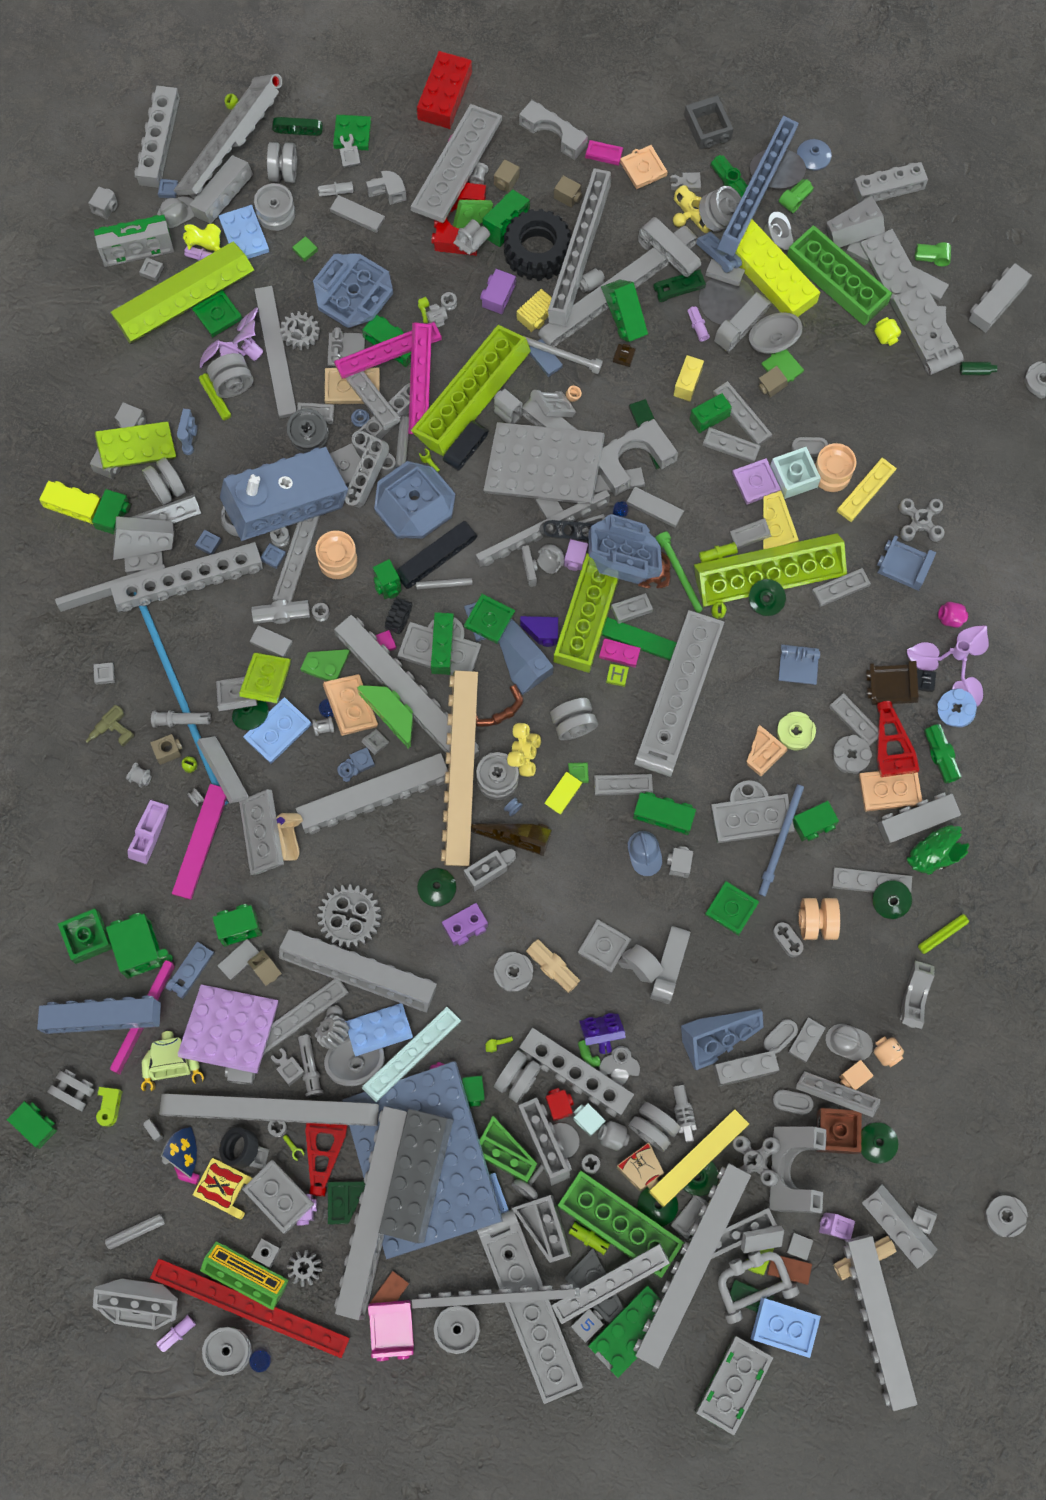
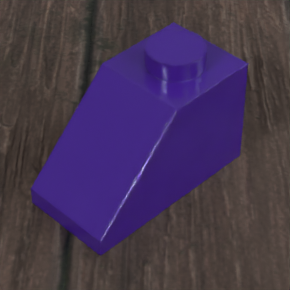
M520 617V627L538 644L545 647L557 645L558 617Z

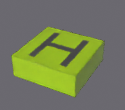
M610 664L606 683L625 687L629 667Z

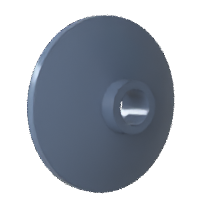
M817 139L804 141L797 150V154L803 159L808 170H821L831 161L832 154L829 146Z

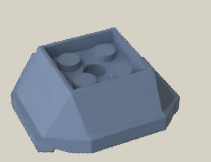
M333 254L313 280L318 310L347 328L373 320L393 294L389 271L361 254Z
M406 461L377 482L374 510L397 539H423L452 518L456 496L433 467ZM413 496L419 497L417 500L410 499Z
M610 514L604 520L591 526L588 532L589 557L593 558L599 573L636 584L650 578L659 577L662 573L661 546L649 533L650 530L646 524Z

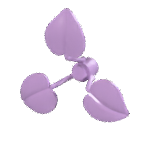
M257 307L240 321L237 327L240 333L232 342L236 344L244 340L241 346L243 350L216 340L204 351L200 360L201 369L203 364L221 346L239 352L243 356L248 355L253 361L260 357L263 350L251 338V336L255 335V321L253 319L256 313L259 312Z
M975 626L960 632L955 647L950 648L941 657H938V648L928 642L919 643L907 649L909 660L916 661L917 668L920 670H936L938 661L943 660L950 654H953L955 659L962 660V681L955 682L952 690L963 689L969 692L975 699L977 706L982 702V685L974 677H969L965 680V668L969 653L971 655H982L988 649L987 626Z

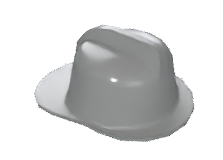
M184 196L168 198L162 202L157 215H165L168 228L177 227L195 217L190 207L193 199Z
M780 212L771 213L764 227V232L778 247L789 250V247L793 244L790 222Z
M837 1024L831 1027L826 1034V1044L831 1052L850 1060H865L873 1051V1043L870 1036L855 1027Z

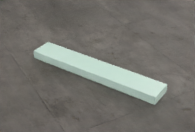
M446 1007L365 1083L362 1089L375 1102L380 1100L443 1040L461 1020Z

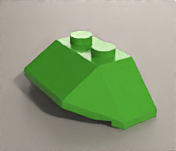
M358 686L357 690L361 698L407 748H410L413 727L412 709L407 704L403 705L399 701L401 699L394 690L390 691L388 687Z

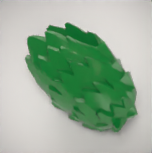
M949 825L930 833L910 851V857L906 858L908 864L913 870L931 875L937 869H945L959 862L968 853L970 846L969 843L962 845L961 843H956L962 835L960 833L962 827Z

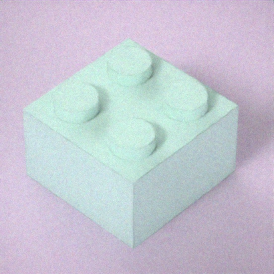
M807 447L772 458L770 467L781 488L784 499L818 487L821 477Z

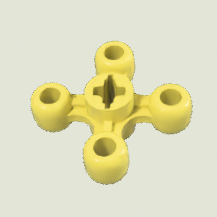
M516 723L513 726V736L518 738L519 741L513 743L512 752L507 756V762L509 766L519 767V774L521 776L532 777L535 774L536 766L533 762H530V759L535 758L536 748L540 747L541 737L539 734L530 733L528 724Z

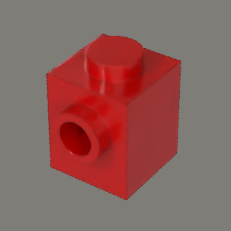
M560 1088L548 1092L549 1095L545 1099L553 1121L573 1114L571 1106L574 1104L570 1093L566 1094V1091H560Z

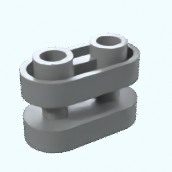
M67 1069L64 1072L59 1071L56 1076L60 1080L57 1088L51 1085L47 1092L82 1112L86 1104L81 1101L85 1095L92 1096L95 1091L92 1089L93 1084L84 1079L81 1082L74 1079L76 1075ZM67 1085L78 1090L74 1097L64 1092Z

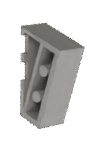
M553 1195L512 1208L549 1263L572 1256Z

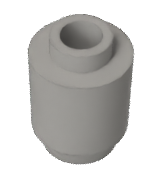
M594 268L582 275L579 284L583 293L590 292L604 284L605 276L603 272Z

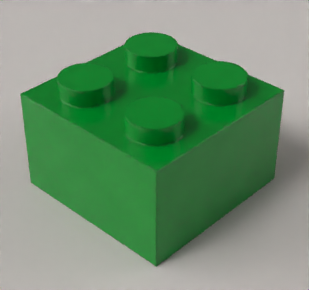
M240 905L236 907V910L230 912L223 910L213 917L218 939L224 947L245 941L246 939L249 940L262 936L257 915L251 905Z
M96 909L58 923L70 959L75 964L112 950L103 920Z

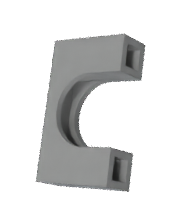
M654 419L642 423L639 428L626 432L623 437L612 440L607 446L602 448L598 473L614 496L631 487V479L619 462L620 456L625 451L632 448L644 449L652 455L661 469L677 461V450Z
M774 1127L773 1138L780 1142L781 1148L778 1153L772 1154L771 1158L772 1170L777 1173L779 1180L775 1186L771 1187L769 1209L780 1212L822 1213L823 1192L798 1189L792 1182L790 1170L794 1158L800 1152L805 1150H825L826 1129L818 1127Z

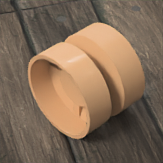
M834 443L825 446L820 451L815 463L821 477L818 486L828 492H838L849 484L856 467L855 454L849 447Z
M330 531L319 538L316 544V555L323 574L332 579H343L350 576L356 569L358 561L353 539L342 531Z
M802 898L799 909V928L803 940H817L819 929H821L824 940L838 939L840 932V909L837 898H823L820 909L816 898Z

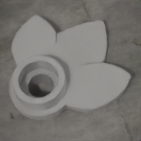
M618 1046L612 1051L610 1056L602 1060L600 1072L604 1075L611 1074L612 1080L622 1086L626 1083L629 1075L639 1076L640 1066L638 1061L631 1057V1052L628 1048ZM623 1053L625 1059L619 1060L617 1055Z

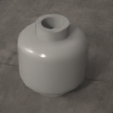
M613 1121L602 1124L598 1133L601 1145L615 1151L620 1150L623 1146H627L630 1135L627 1134V1128Z

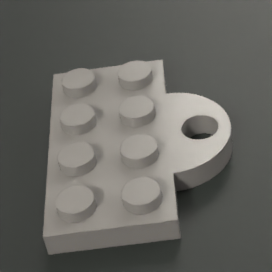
M455 617L451 675H453L454 671L473 672L481 649V644L464 639V627ZM434 620L431 621L428 627L412 622L409 623L398 653L399 659L431 668Z
M748 780L738 783L730 794L729 802L711 804L717 843L779 835L790 805L788 794L768 796L766 789L758 782ZM748 786L752 789L753 793L745 795L742 792V788ZM793 820L788 833H794L795 831Z

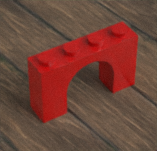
M466 183L445 221L442 223L434 220L436 233H432L431 243L434 244L435 251L469 255L464 250H459V247L453 243L456 240L459 228L452 226L447 218L450 213L457 209L459 200H485L486 185ZM478 249L470 255L477 256Z

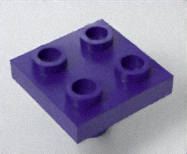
M609 1013L603 1017H588L579 1021L586 1046L598 1043L601 1054H606L605 1047L607 1053L612 1051L610 1041L626 1038L619 1014Z

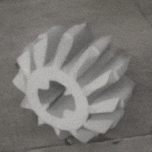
M332 1014L329 1017L326 1016L324 1021L320 1022V1026L316 1028L315 1037L321 1046L333 1050L335 1047L339 1048L340 1043L344 1042L350 1028L342 1017Z
M308 1250L304 1251L303 1257L298 1251L296 1252L298 1260L290 1257V1261L294 1263V1266L287 1265V1269H293V1272L289 1273L288 1277L296 1275L293 1280L294 1284H297L301 1278L300 1285L302 1287L305 1286L306 1279L309 1285H313L311 1277L316 1280L320 1278L315 1274V1271L322 1272V1268L316 1267V1265L321 1263V1260L318 1259L313 1262L316 1257L315 1253H312L308 1258ZM302 1263H305V1265L309 1264L310 1266L307 1269V1274L299 1270L302 1268Z

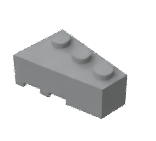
M868 197L828 221V237L840 248L885 233L884 217L873 197Z
M116 516L113 560L172 549L173 521Z

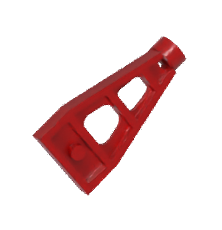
M883 701L878 703L877 764L880 777L918 773L920 769L916 752L893 708L892 702ZM893 723L898 734L886 736L884 725ZM891 741L900 742L904 753L888 755L886 752L887 743Z
M306 1123L305 1132L311 1185L309 1194L325 1197L326 1186L345 1141L348 1125ZM319 1133L334 1136L333 1145L327 1152L317 1149L316 1136ZM316 1156L329 1158L325 1172H317L315 1170ZM316 1183H321V1184H322V1187H320V1186H315V1184H316Z

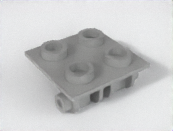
M334 328L332 333H329L328 366H335L334 361L364 350L365 338L363 333H343L341 328Z

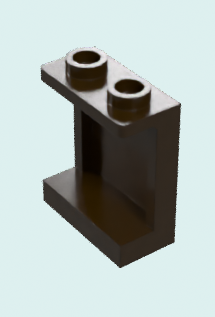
M909 661L908 665L875 667L874 663L870 664V670H866L867 681H871V687L867 688L868 699H872V705H877L883 701H891L892 704L918 703L916 661Z

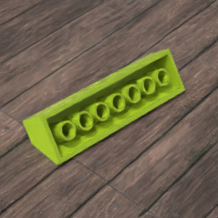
M233 241L110 313L129 344L217 292L252 274L254 269L246 255Z
M497 325L411 429L412 433L430 450L444 457L447 450L467 425L478 417L531 352L526 337Z
M837 533L694 564L696 583L703 607L714 605L718 602L723 603L749 597L752 586L763 579L774 580L783 589L847 575L845 545L843 539Z

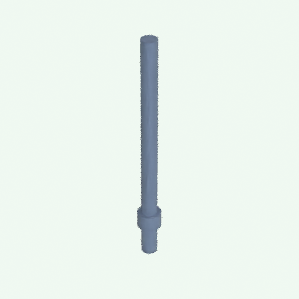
M797 784L767 870L766 872L764 871L761 878L763 881L758 893L759 895L766 897L770 882L773 883L774 871L804 786Z

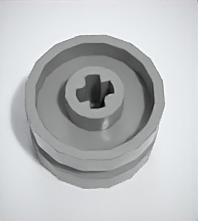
M269 142L267 152L269 182L279 183L283 176L285 183H295L297 171L295 143H285L283 149H281L279 142Z
M271 183L264 185L257 191L254 197V205L259 223L264 228L273 231L283 230L290 226L295 219V207L292 194L288 188L281 184Z
M723 186L701 198L699 212L707 228L715 232L727 228L741 200L738 192L730 186Z
M241 354L223 355L212 361L208 366L207 373L210 381L213 383L217 396L221 398L234 397L242 394L252 386L253 377L250 370L247 369L246 361Z
M165 457L156 462V467L160 474L152 466L142 470L145 479L162 505L169 503L172 499L169 490L176 497L186 493L180 477Z
M574 699L557 706L550 712L553 724L558 725L556 733L560 740H571L581 737L598 727L595 715L591 714L592 706L589 699Z
M490 753L478 763L476 770L477 785L481 793L489 799H506L517 789L519 782L518 767L508 765V755L505 753Z
M520 1051L513 1055L494 1085L495 1089L504 1093L512 1084L513 1087L509 1092V1098L516 1103L529 1091L542 1067L535 1061H531L522 1069L526 1063L527 1056Z
M644 1102L639 1109V1113L643 1118L634 1116L628 1126L645 1142L664 1152L670 1144L667 1136L675 1137L681 1127L666 1113L654 1105Z
M461 1306L448 1307L440 1313L435 1321V1339L446 1352L454 1354L465 1353L473 1348L479 1339V1321L468 1308ZM454 1326L461 1327L459 1334L453 1332Z
M233 1327L219 1328L211 1332L205 1339L202 1348V1357L206 1367L213 1373L222 1376L242 1371L249 1363L252 1355V1345L248 1336L240 1329ZM225 1347H228L230 1349V1353L227 1356L225 1355L226 1352L224 1351Z

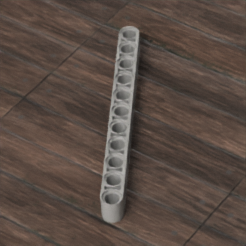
M686 225L673 233L689 249L697 243L698 237ZM653 247L601 286L621 279L634 282L636 289L669 265L670 262ZM601 286L572 306L566 326L548 323L539 331L538 336L545 344L556 347L609 308Z
M161 1094L159 1115L377 1126L379 1105L372 1103Z

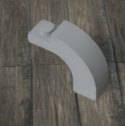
M916 960L907 982L900 1020L908 1027L922 1029L924 1025L925 1003L934 978V966Z

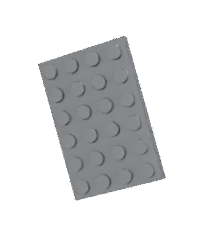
M497 422L483 491L488 494L592 505L605 435L601 432Z

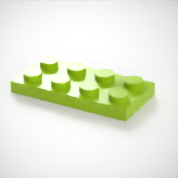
M168 422L95 432L102 469L156 462L164 457L167 460L176 458Z

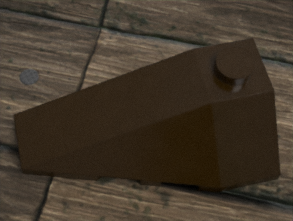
M471 824L472 833L542 856L545 855L552 832L544 824Z

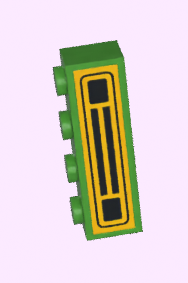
M217 1241L204 1258L200 1270L271 1310L275 1308L284 1294L289 1281Z

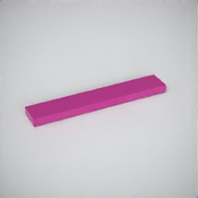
M435 322L429 323L432 324L431 344L442 340ZM412 331L334 361L341 379L411 352Z
M412 323L408 434H413L411 429L429 409L432 324Z
M209 785L172 894L192 900L227 799L220 786Z
M167 960L163 963L147 996H153L158 1001L175 968L173 963ZM131 1028L110 1067L111 1071L119 1075L121 1074L144 1028Z

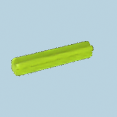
M208 374L200 375V382L222 420L230 419L231 413L222 398L217 396Z
M964 914L960 915L919 944L918 948L921 953L926 954L969 923L968 918Z

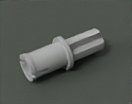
M352 181L337 184L334 182V184L318 186L320 197L353 193Z

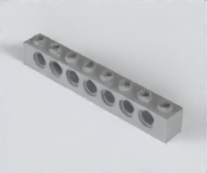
M253 542L110 584V588L118 612H125L136 606L149 605L156 600H166L173 595H184L190 590H201L207 585H217L224 580L238 579L248 573L255 574L262 570L263 567L256 543ZM241 560L246 561V562H245L244 564H242V565L237 564V563H238L239 561H241ZM221 566H227V567H228V568L225 569V570L219 569ZM204 571L210 572L208 575L201 574ZM186 576L192 577L188 581L183 580ZM167 582H173L171 586L165 585ZM149 587H155L153 591H147ZM132 592H136V593H137V594H136L135 596H133V597L128 596V595H129L130 593H132Z

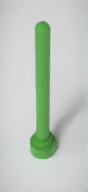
M667 531L660 533L655 539L661 548H664L697 613L702 612V606L670 545L671 537Z

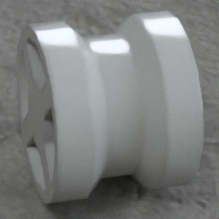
M286 527L270 532L274 546L283 548L289 544L290 536Z

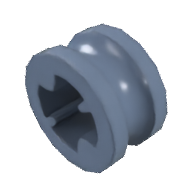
M517 798L512 799L504 808L505 812H509L510 817L516 814L523 806L522 803L517 802Z

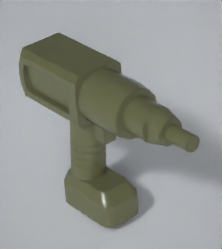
M114 705L102 717V720L95 725V729L85 741L88 743L91 739L93 740L100 734L102 735L108 729L111 732L116 730L121 734L118 742L124 747L134 737V734L118 723L125 715L119 706Z

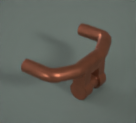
M516 684L509 687L516 700L511 707L505 708L499 714H493L492 718L479 719L476 714V726L498 725L503 720L514 717V714L523 704V697Z

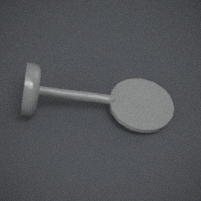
M566 1123L554 1124L555 1134L553 1135L556 1141L559 1140L564 1152L561 1153L564 1159L572 1157L579 1147L577 1131ZM542 1164L528 1183L521 1179H516L512 1183L513 1188L530 1201H534L538 1197L532 1184L544 1170Z

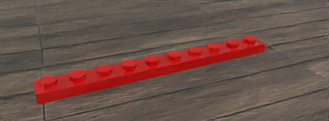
M158 1259L150 1277L152 1280L339 1358L343 1357L350 1340L349 1337L277 1307L271 1310L234 1289L162 1259Z

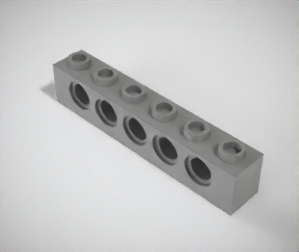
M156 86L155 92L152 93V107H149L148 110L149 121L145 123L146 134L145 137H142L141 142L142 152L138 154L139 165L135 168V178H137L141 186L159 188L180 100L177 88Z
M534 1028L531 1029L519 1047V1051L527 1056L528 1061L533 1059L542 1066L541 1070L545 1072L551 1071L555 1074L554 1078L561 1083L568 1082L572 1085L571 1089L580 1095L583 1092L589 1096L588 1100L596 1106L601 1104L606 1108L605 1111L613 1117L616 1115L620 1117L634 1096L633 1093ZM544 1047L547 1050V1054L540 1057L536 1054V1049ZM555 1058L563 1060L564 1065L561 1068H556L552 1062ZM572 1069L580 1071L581 1076L578 1079L570 1077L569 1072ZM589 1080H594L598 1087L595 1090H590L587 1088L586 1083ZM610 1091L614 1094L615 1098L609 1102L604 1099L603 1094Z

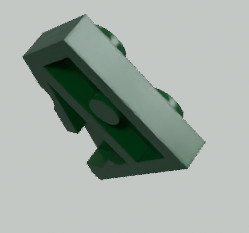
M364 1181L328 1182V1225L349 1224L359 1204L360 1195L364 1192L366 1185Z

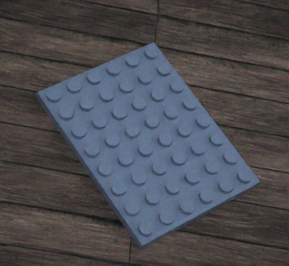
M455 1061L399 1080L377 1102L366 1092L342 1100L343 1102L379 1105L377 1126L349 1125L363 1177H365L366 1172L370 1168L369 1156L374 1151V1135L379 1130V1114L384 1106L404 1111L414 1109L454 1119L425 1242L414 1243L384 1235L382 1245L386 1259L503 1222Z

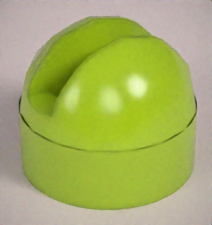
M232 93L227 94L224 100L225 106L232 110L238 103L237 96Z
M720 602L715 603L711 609L712 616L717 619L723 618L727 611L726 606ZM718 606L721 607V613H718Z
M187 756L182 760L181 766L185 772L192 773L197 769L198 764L195 758ZM188 761V762H191V763H194V764H193V766H192V765L187 764V763H185V762Z

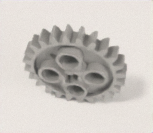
M349 884L348 890H345L344 886L341 885L340 892L334 888V895L327 893L329 900L322 899L325 906L318 907L323 912L317 914L319 919H323L318 922V925L325 926L321 929V933H327L325 936L327 940L333 938L332 944L339 941L340 948H342L344 943H346L348 949H350L353 943L358 948V942L360 941L363 945H366L364 939L372 940L370 934H377L374 927H380V923L376 920L382 919V917L376 913L380 912L381 909L380 907H374L378 904V901H371L373 894L371 893L367 896L366 888L362 892H360L359 886L353 890L351 884ZM339 902H348V906L346 908H338ZM365 906L367 911L364 914L357 913V908ZM333 911H337L347 916H349V914L352 913L354 918H350L349 920H347L346 916L340 914H333ZM358 918L366 919V922H361ZM340 919L342 920V925L340 927H333V921ZM355 924L361 926V930L357 933L351 931V927Z

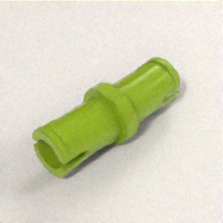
M735 542L720 547L717 545L713 549L699 552V558L702 563L722 559L725 556L737 554L738 549Z
M575 1222L572 1227L578 1231L570 1229L569 1234L584 1242V1245L587 1247L590 1246L602 1255H605L607 1251L601 1246L608 1249L610 1243H607L595 1235L593 1231L590 1232Z

